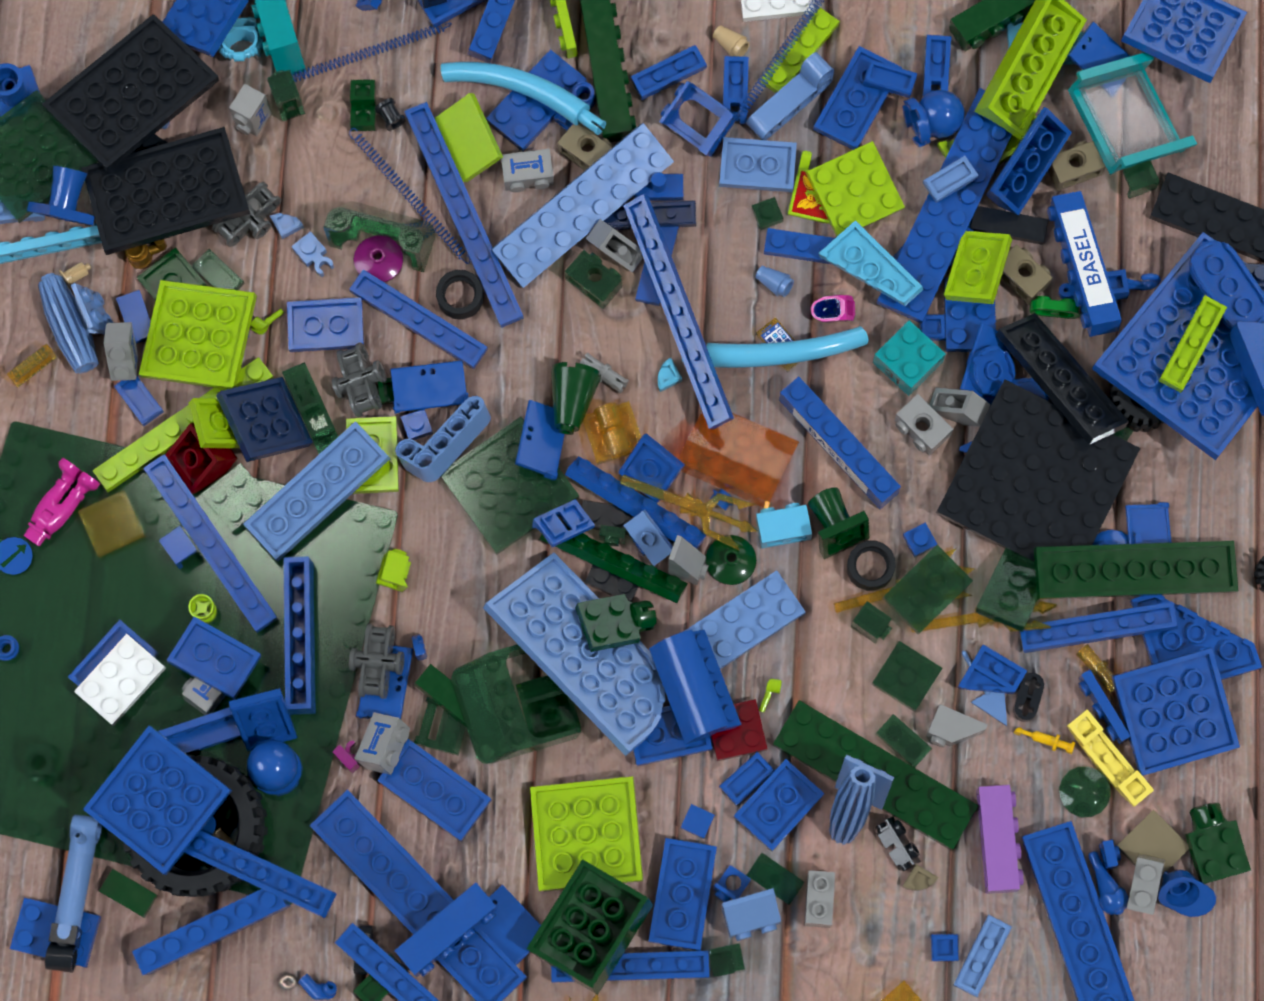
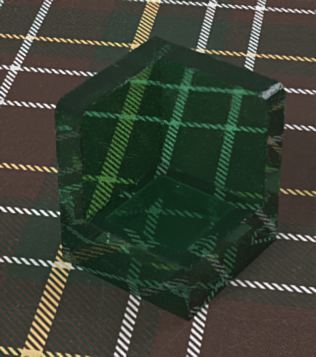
M1151 160L1123 170L1124 177L1130 188L1127 193L1129 199L1156 190L1160 182Z
M740 943L709 949L714 977L745 971Z

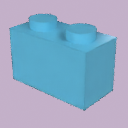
M792 503L786 505L785 509L775 510L774 507L762 509L760 513L756 514L761 549L807 541L812 538L807 505L800 506V503Z

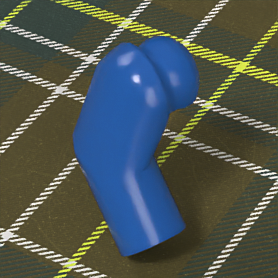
M309 974L304 975L298 981L313 1000H329L336 995L337 986L334 982L328 981L327 983L317 984Z

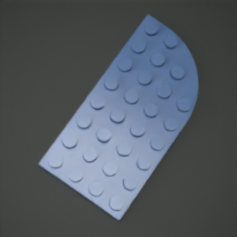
M552 553L486 602L483 609L610 741L627 756L657 726L661 718L663 703L665 702V689L661 683L652 655L641 641L610 649L590 651L575 607L579 602L599 598L555 553Z

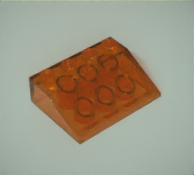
M702 412L678 458L685 464L681 472L720 489L722 488L761 507L770 508L799 441L732 413L733 420L715 429H709Z

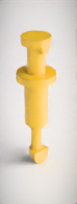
M1021 727L1016 728L1014 731L1016 735L1024 734L1030 736L1033 741L1053 747L1052 751H1056L1058 747L1072 754L1076 744L1073 741L1071 744L1060 740L1059 734L1054 737L1039 731L1029 732Z

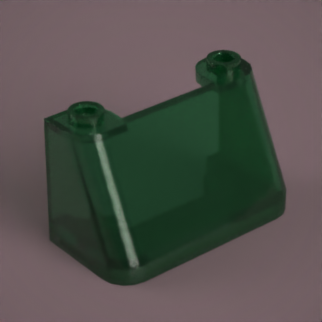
M353 201L333 208L328 213L323 227L330 247L342 250L343 244L347 241L357 242L361 231L397 240L404 250V255L411 258L412 269L420 272L425 271L435 240L434 227L427 221Z

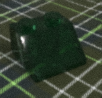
M548 675L516 684L532 742L581 728L575 703Z

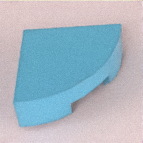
M672 358L666 360L659 370L657 381L660 392L682 382V377Z

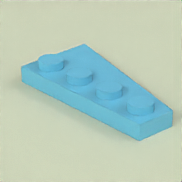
M856 220L819 252V256L903 306H906L923 291V286Z

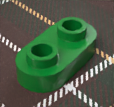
M1037 296L1030 303V313H1036L1038 316L1075 319L1080 317V306H1076L1074 299L1065 298L1058 301L1051 300L1047 296Z

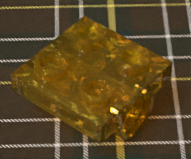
M629 401L618 405L617 403L602 405L596 408L593 413L585 415L583 420L597 465L630 455L641 439Z

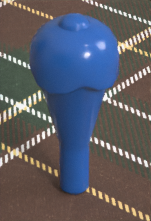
M1093 851L1088 854V858L1096 874L1100 905L1105 913L1120 915L1127 908L1128 894L1124 888H1120L1104 868L1098 853Z

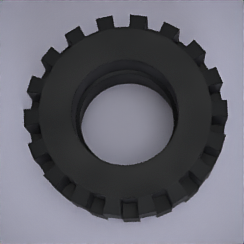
M1113 385L1109 399L1129 421L1125 427L1126 429L1131 426L1133 427V432H1139L1140 429H1143V432H1149L1151 428L1155 430L1161 423H1164L1147 409L1136 407L1128 395Z

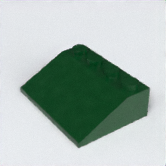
M582 859L526 949L598 995L650 912L653 904L645 895Z

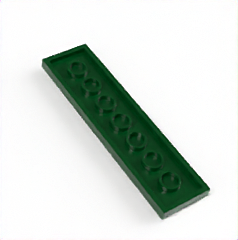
M1234 541L1034 548L1037 600L1234 593L1239 591Z
M800 700L773 743L774 747L834 782H837L846 755L859 759L878 770L885 771L888 775L893 776L894 780L882 810L951 851L954 849L978 807L974 802Z

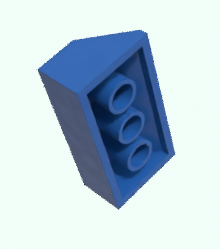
M1043 107L986 194L998 207L1016 215L1021 213L1072 133L1048 108Z

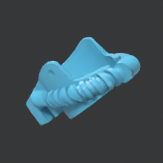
M255 17L238 18L218 49L222 56L234 59V62L245 61V58L249 59L254 57V55L261 57L264 39L260 37ZM245 40L253 43L244 52H234V50L230 49L238 41Z

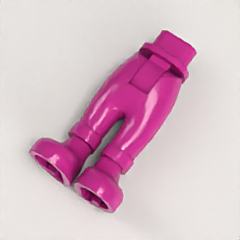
M63 457L58 464L62 471L61 479L58 478L55 485L40 500L31 517V522L28 523L30 527L23 535L39 547L46 538L50 539L51 535L64 525L79 503L85 498L84 494L98 489L100 485L97 480L84 471L82 472ZM78 479L75 488H72L69 495L59 504L65 493L71 488V485Z

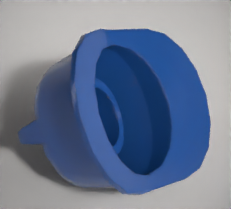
M1175 870L1170 873L1163 872V880L1158 892V899L1161 904L1189 917H1199L1213 909L1216 904V895L1209 886L1196 880L1186 870Z

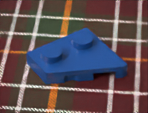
M983 644L957 688L961 690L1014 694L1027 670Z

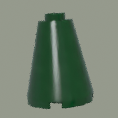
M568 362L555 363L551 369L554 426L562 434L573 435L574 432L579 431L601 380V374L599 375L597 369L581 363H576L575 367H567Z

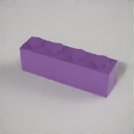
M1010 785L978 787L976 794L986 894L1017 892L1020 889V885H1023L1024 879L1023 871L1018 869L1017 859H1021L1020 843L1015 842V833L1019 832L1018 819L1013 817L1012 807H1016L1015 791L1011 792Z

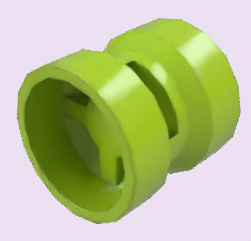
M198 594L190 600L188 608L192 617H196L207 624L216 618L217 607L209 596Z

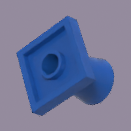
M10 63L0 64V127L45 112L42 106L44 101L31 66L18 68Z
M53 166V181L49 204L29 202L27 211L69 222L93 225L94 215L76 211L87 173Z

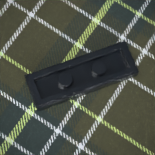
M978 206L972 218L971 229L974 232L1010 234L1014 240L1043 245L1048 219L1023 214L1016 215L1008 211Z

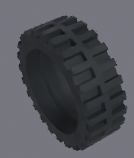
M188 755L232 790L228 797L232 801L238 816V834L234 846L255 856L263 853L265 845H262L263 838L268 833V827H265L267 811L262 807L260 800H263L260 792H256L253 782L248 777H245L240 769L225 761L207 756ZM123 844L124 851L129 852L132 858L129 861L130 864L142 873L140 877L146 882L154 884L156 889L172 893L171 895L188 897L210 896L226 891L236 882L242 881V879L214 866L200 871H188L173 866L168 874L164 875L128 845Z

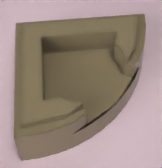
M915 864L902 887L912 891L924 890L933 885L939 877Z

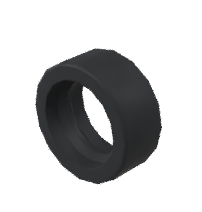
M453 270L446 273L439 280L436 287V298L440 309L446 316L453 319H467L474 316L480 310L483 304L484 292L480 280L473 273L466 270ZM457 281L469 283L475 292L472 303L463 308L451 306L445 298L448 286Z
M876 540L857 544L851 551L847 561V574L851 582L858 588L866 591H876L885 587L891 581L896 569V561L892 550L884 543ZM867 551L879 553L886 562L885 573L876 580L863 578L856 569L858 557Z

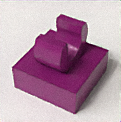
M354 740L347 743L345 750L339 745L332 751L352 774L360 767L354 759L356 754L351 753L352 747L356 745Z

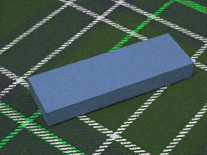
M991 915L987 916L953 986L976 998L978 997L1012 926Z

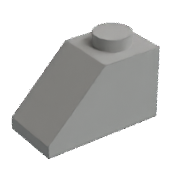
M599 219L586 240L632 273L643 259L639 246L601 219Z
M936 388L929 403L941 417L961 425L980 427L990 407V404L974 391Z
M940 704L926 737L931 738L930 742L939 747L947 745L950 747L983 734L988 724Z

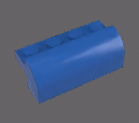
M705 629L694 632L687 630L675 634L649 648L685 744L705 740L717 732L733 729L741 725Z

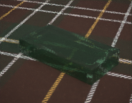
M210 249L191 265L212 287L239 290L245 284Z

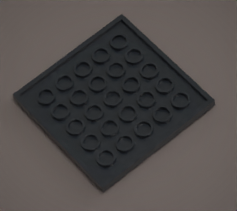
M1004 379L936 514L1035 564L1034 548L1085 546L1093 544L1141 448L1114 434L1089 445L1055 404Z

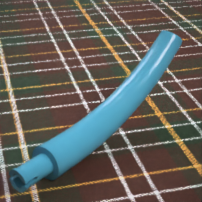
M482 62L441 63V74L444 82L483 83L521 93L553 109L574 125L583 124L596 135L602 133V130L595 124L603 129L606 126V121L589 111V104L564 88L534 74L507 66Z
M859 326L831 335L797 341L762 344L707 343L706 347L715 368L764 367L810 361L847 352L867 345L868 335Z

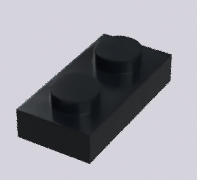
M583 500L582 508L595 524V527L592 529L629 535V532L623 525L632 519L630 514L615 505Z
M592 565L585 580V585L608 595L625 594L629 602H633L639 589L638 585L595 565Z

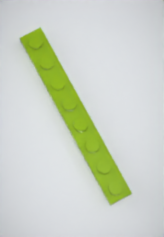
M258 357L240 370L237 387L271 380L274 377ZM213 388L199 398L217 399L216 395L220 391L227 389ZM189 405L92 470L108 493L169 451L188 425L194 423Z

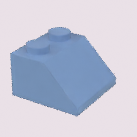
M773 888L722 903L721 909L730 939L736 937L737 941L745 940L752 937L751 932L761 930L762 934L777 930L776 925L781 923Z

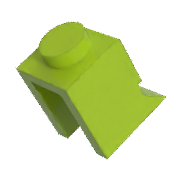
M392 549V551L389 550L383 555L376 584L400 592L408 588L405 580L407 579L411 562L408 561L409 556H406V552Z

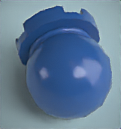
M933 90L924 95L919 103L915 98L907 99L904 101L905 105L902 106L907 128L912 126L916 135L912 140L919 148L928 145L930 137L941 139L953 135L964 122L965 110L960 98L946 90Z
M268 740L259 743L250 752L246 769L249 779L260 791L269 795L282 796L290 793L298 786L303 766L300 757L289 745L281 741Z

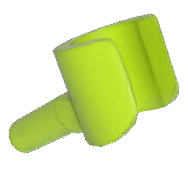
M280 308L265 320L256 317L251 322V330L259 335L265 334L269 325L283 315L284 311Z
M770 679L767 682L765 696L759 711L765 712L771 698V693L780 694L781 680Z

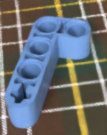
M817 52L811 54L803 62L800 73L748 118L746 124L762 140H767L830 85L833 80L834 69Z
M472 396L466 399L424 446L412 439L400 441L396 446L395 452L404 469L425 482H434L439 479L489 424L491 416L484 400L479 396Z

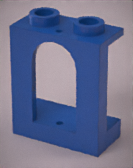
M687 81L685 84L682 83L675 91L674 95L676 98L674 101L664 107L660 114L662 118L659 122L667 125L696 146L703 154L711 157L738 117L737 114L695 84ZM685 101H697L720 118L707 138L681 120L679 109Z

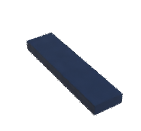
M695 200L651 202L660 227H697ZM623 205L604 220L605 223L615 230L632 229Z

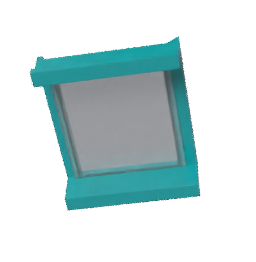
M1145 52L1078 71L1076 73L1078 79L1068 89L1110 175L1125 168L1177 152H1184L1187 148L1197 145L1193 135L1183 139L1179 138L1145 71L1154 60L1153 56Z

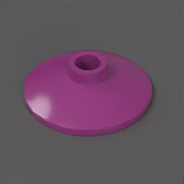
M381 235L372 236L358 245L354 254V265L359 275L362 270H365L381 281L387 282L396 277L403 265V253L400 246L393 239ZM376 253L382 254L379 260H375L373 256Z

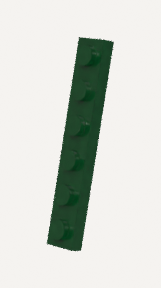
M541 533V536H540V539H539V540H542V541L548 543V541L545 539V537H544V536L542 535V533ZM584 533L555 546L674 603L679 602L688 583L680 580L678 577L658 570L653 565L643 563L629 554L613 549L608 544L600 543Z

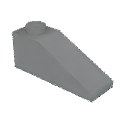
M677 535L669 557L668 574L676 576L682 581L698 585L699 579L704 580L709 565L705 564L706 556L683 537Z

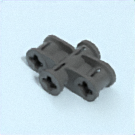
M265 182L257 184L245 196L250 210L249 215L213 225L212 230L215 233H219L226 240V244L229 247L236 245L250 231L253 232L255 239H259L270 230L272 224L264 219L278 208L282 199L279 196H275L267 188L268 185Z
M361 342L356 343L355 347L346 351H337V360L343 375L341 378H332V386L337 397L343 399L348 394L350 407L356 417H361L364 412L374 408L376 410L381 409L382 403L375 384L378 381L383 383L387 380L386 372L381 362L376 360L373 362V365H370L368 352Z
M368 623L365 630L364 651H358L357 648H352L350 651L349 669L355 671L356 668L361 669L358 686L360 697L374 695L380 696L381 699H386L389 690L390 671L396 672L398 675L403 673L404 652L392 654L395 640V627L393 625H389L387 628L375 627L373 624Z

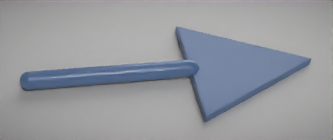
M963 650L961 654L968 666H970L972 661L967 652ZM984 692V695L971 702L1007 726L1005 693Z

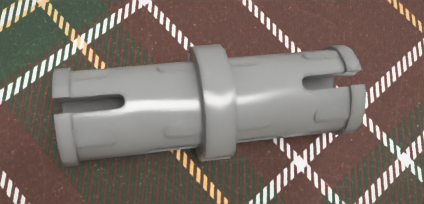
M586 353L585 359L582 358L580 363L597 369L599 375L601 374L600 383L603 381L618 391V393H622V388H626L629 380L611 369L612 366L609 364L604 365L589 353Z

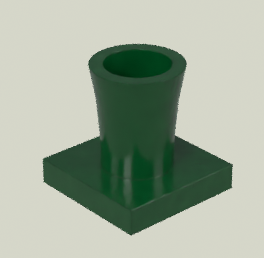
M833 487L823 490L808 502V507L824 527L823 530L818 532L819 550L823 559H827L870 539L869 518L865 511H862L850 517L839 488Z

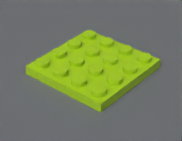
M160 280L139 375L142 378L220 389L236 388L257 295L254 292Z
M633 776L530 787L538 888L540 892L564 889L582 859L623 883L643 881Z

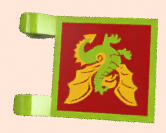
M803 151L788 215L830 224L806 175V172L809 171L812 152Z

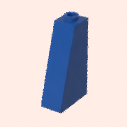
M1237 321L1229 333L1230 340L1261 416H1264V323Z

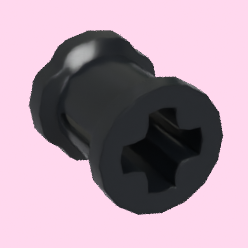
M388 98L375 107L376 113L380 114L385 121L388 131L400 127L406 121L404 115H400L395 107L396 102L393 98Z

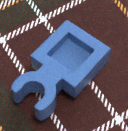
M311 231L291 246L292 250L307 267L313 263L315 264L316 273L320 277L324 276L323 271L320 269L323 264L329 265L331 269L334 268L332 260L328 257H323L327 251Z

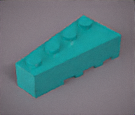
M255 0L256 4L251 6L255 19L260 18L261 23H257L260 37H266V41L262 42L266 57H272L278 79L285 78L286 75L290 76V73L292 75H295L294 72L298 74L299 70L303 72V69L306 70L286 0Z

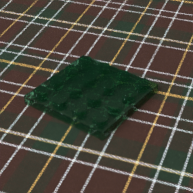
M38 90L34 91L0 117V201L18 223H21L33 214L27 211L29 202L46 204L50 200L53 166L82 172V167L97 163L43 109L42 103L46 100Z
M522 416L453 462L441 476L496 555L534 530L532 528L534 518L574 499H579V494L559 467L557 479L551 480L545 478L544 474L515 464L524 424Z

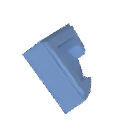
M282 213L270 216L282 239L304 228L302 222L296 217Z

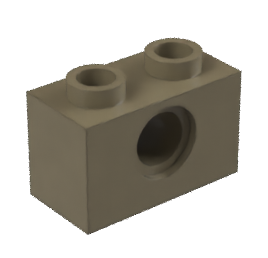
M572 124L557 143L558 152L584 171L614 147L606 138L600 139L583 124L577 126ZM591 145L594 149L590 152H585L582 150V147Z
M1082 141L1075 144L1072 149L1066 151L1061 149L1048 172L1056 190L1060 191L1103 175L1106 166L1094 142L1087 143V141ZM1075 160L1079 162L1081 166L1073 167L1070 165L1069 161Z
M1016 244L1008 253L1001 280L1030 305L1031 301L1035 300L1050 285L1053 277L1050 276L1051 273L1048 268L1042 264H1037L1033 260L1032 254L1026 248H1020ZM1025 269L1030 272L1031 276L1023 277L1018 271Z

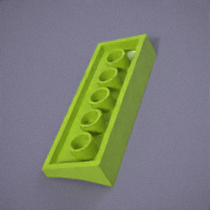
M1035 0L974 112L998 124L1017 139L1022 138L1087 19L1065 0Z

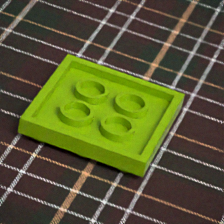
M873 141L806 172L836 237L855 220L864 228L905 208Z

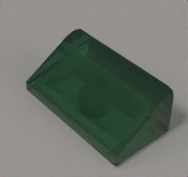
M762 852L746 875L766 890L773 888L775 896L788 905L791 904L805 883Z

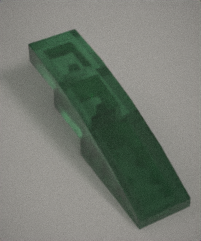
M304 362L283 371L282 374L314 445L320 454L339 436Z

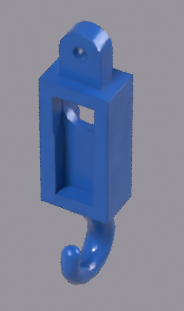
M1125 269L1107 272L1116 300L1128 299L1129 289L1150 290L1157 287L1161 282L1160 276L1153 273L1143 274L1141 276L1143 281L1128 279ZM1069 283L1062 284L1058 290L1059 297L1061 299H1074V286Z

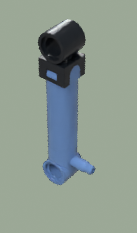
M74 814L70 826L71 840L55 923L51 925L50 944L45 957V969L73 973L76 967L83 931L80 929L96 843L100 839L102 824L92 816Z

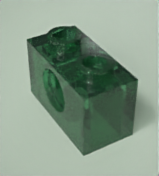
M290 70L277 71L267 78L282 122L305 114Z
M583 250L565 270V280L604 309L621 290V275L612 267L608 269L601 264L602 260L592 252L589 254ZM592 274H599L602 277L597 282L589 280V276Z

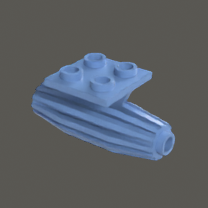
M54 273L46 274L41 278L38 288L44 314L58 347L76 374L93 370L99 363L92 334L105 335L106 323H113L111 317L104 310V300L99 292L76 283L71 285L76 296L74 297L60 275H55Z
M846 755L834 787L838 791L830 813L829 834L832 840H835L838 844L842 843V845H845L855 839L864 827L871 807L874 806L882 810L894 780L893 776L888 775L883 770L869 766L859 759Z

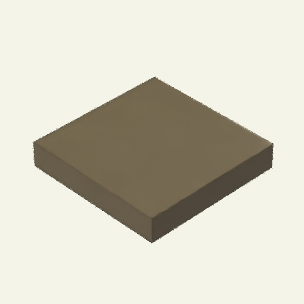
M1155 810L1151 811L1117 845L1119 850L1135 866L1139 854L1164 859L1163 872L1168 871L1189 850L1188 844Z

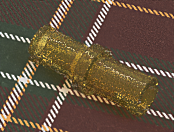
M1089 644L1085 645L1076 653V656L1091 670L1094 677L1103 684L1108 692L1112 693L1115 691L1112 675L1114 674L1107 667L1108 663L1105 660L1102 661L1090 648Z

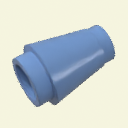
M765 266L759 268L755 277L776 296L786 297L794 284V280L790 278L789 274Z

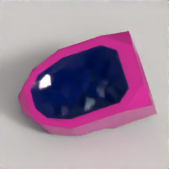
M850 295L824 296L816 300L810 307L813 317L822 322L853 321L855 317V302Z

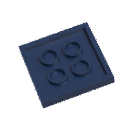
M283 377L223 390L216 395L246 462L306 448L313 443Z

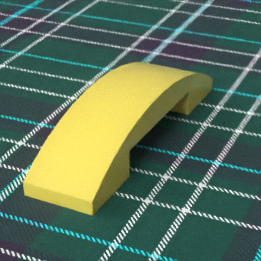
M1088 709L1067 725L1078 744L1094 765L1133 807L1154 791L1140 772L1133 769L1104 734V729Z

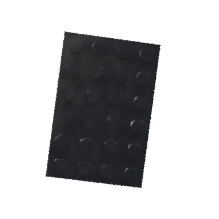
M152 14L43 102L42 106L59 125L109 172L220 80L219 76L156 15Z
M225 127L131 153L109 172L99 163L82 167V172L87 173L85 183L106 255L250 214Z

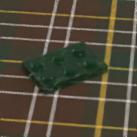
M937 544L882 599L919 634L973 580Z
M1005 549L976 607L975 613L1023 632L1038 602L1035 562Z

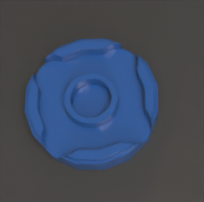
M998 346L983 347L976 351L970 360V380L973 387L980 394L996 396L1004 379L1011 383L1015 379V364L1011 355Z

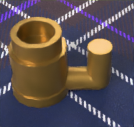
M164 239L158 240L149 247L145 244L125 250V255L132 267L144 269L151 264L153 255L167 248V243Z

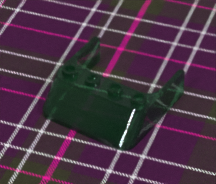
M518 644L478 657L456 668L451 676L452 685L475 755L484 764L497 763L571 741L581 734L580 727L545 738L534 737L529 732L506 664L507 659L526 654Z

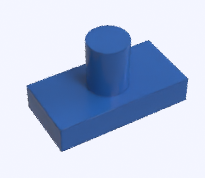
M660 172L653 174L651 182L634 195V199L645 194L649 196L650 201H683V174H663Z

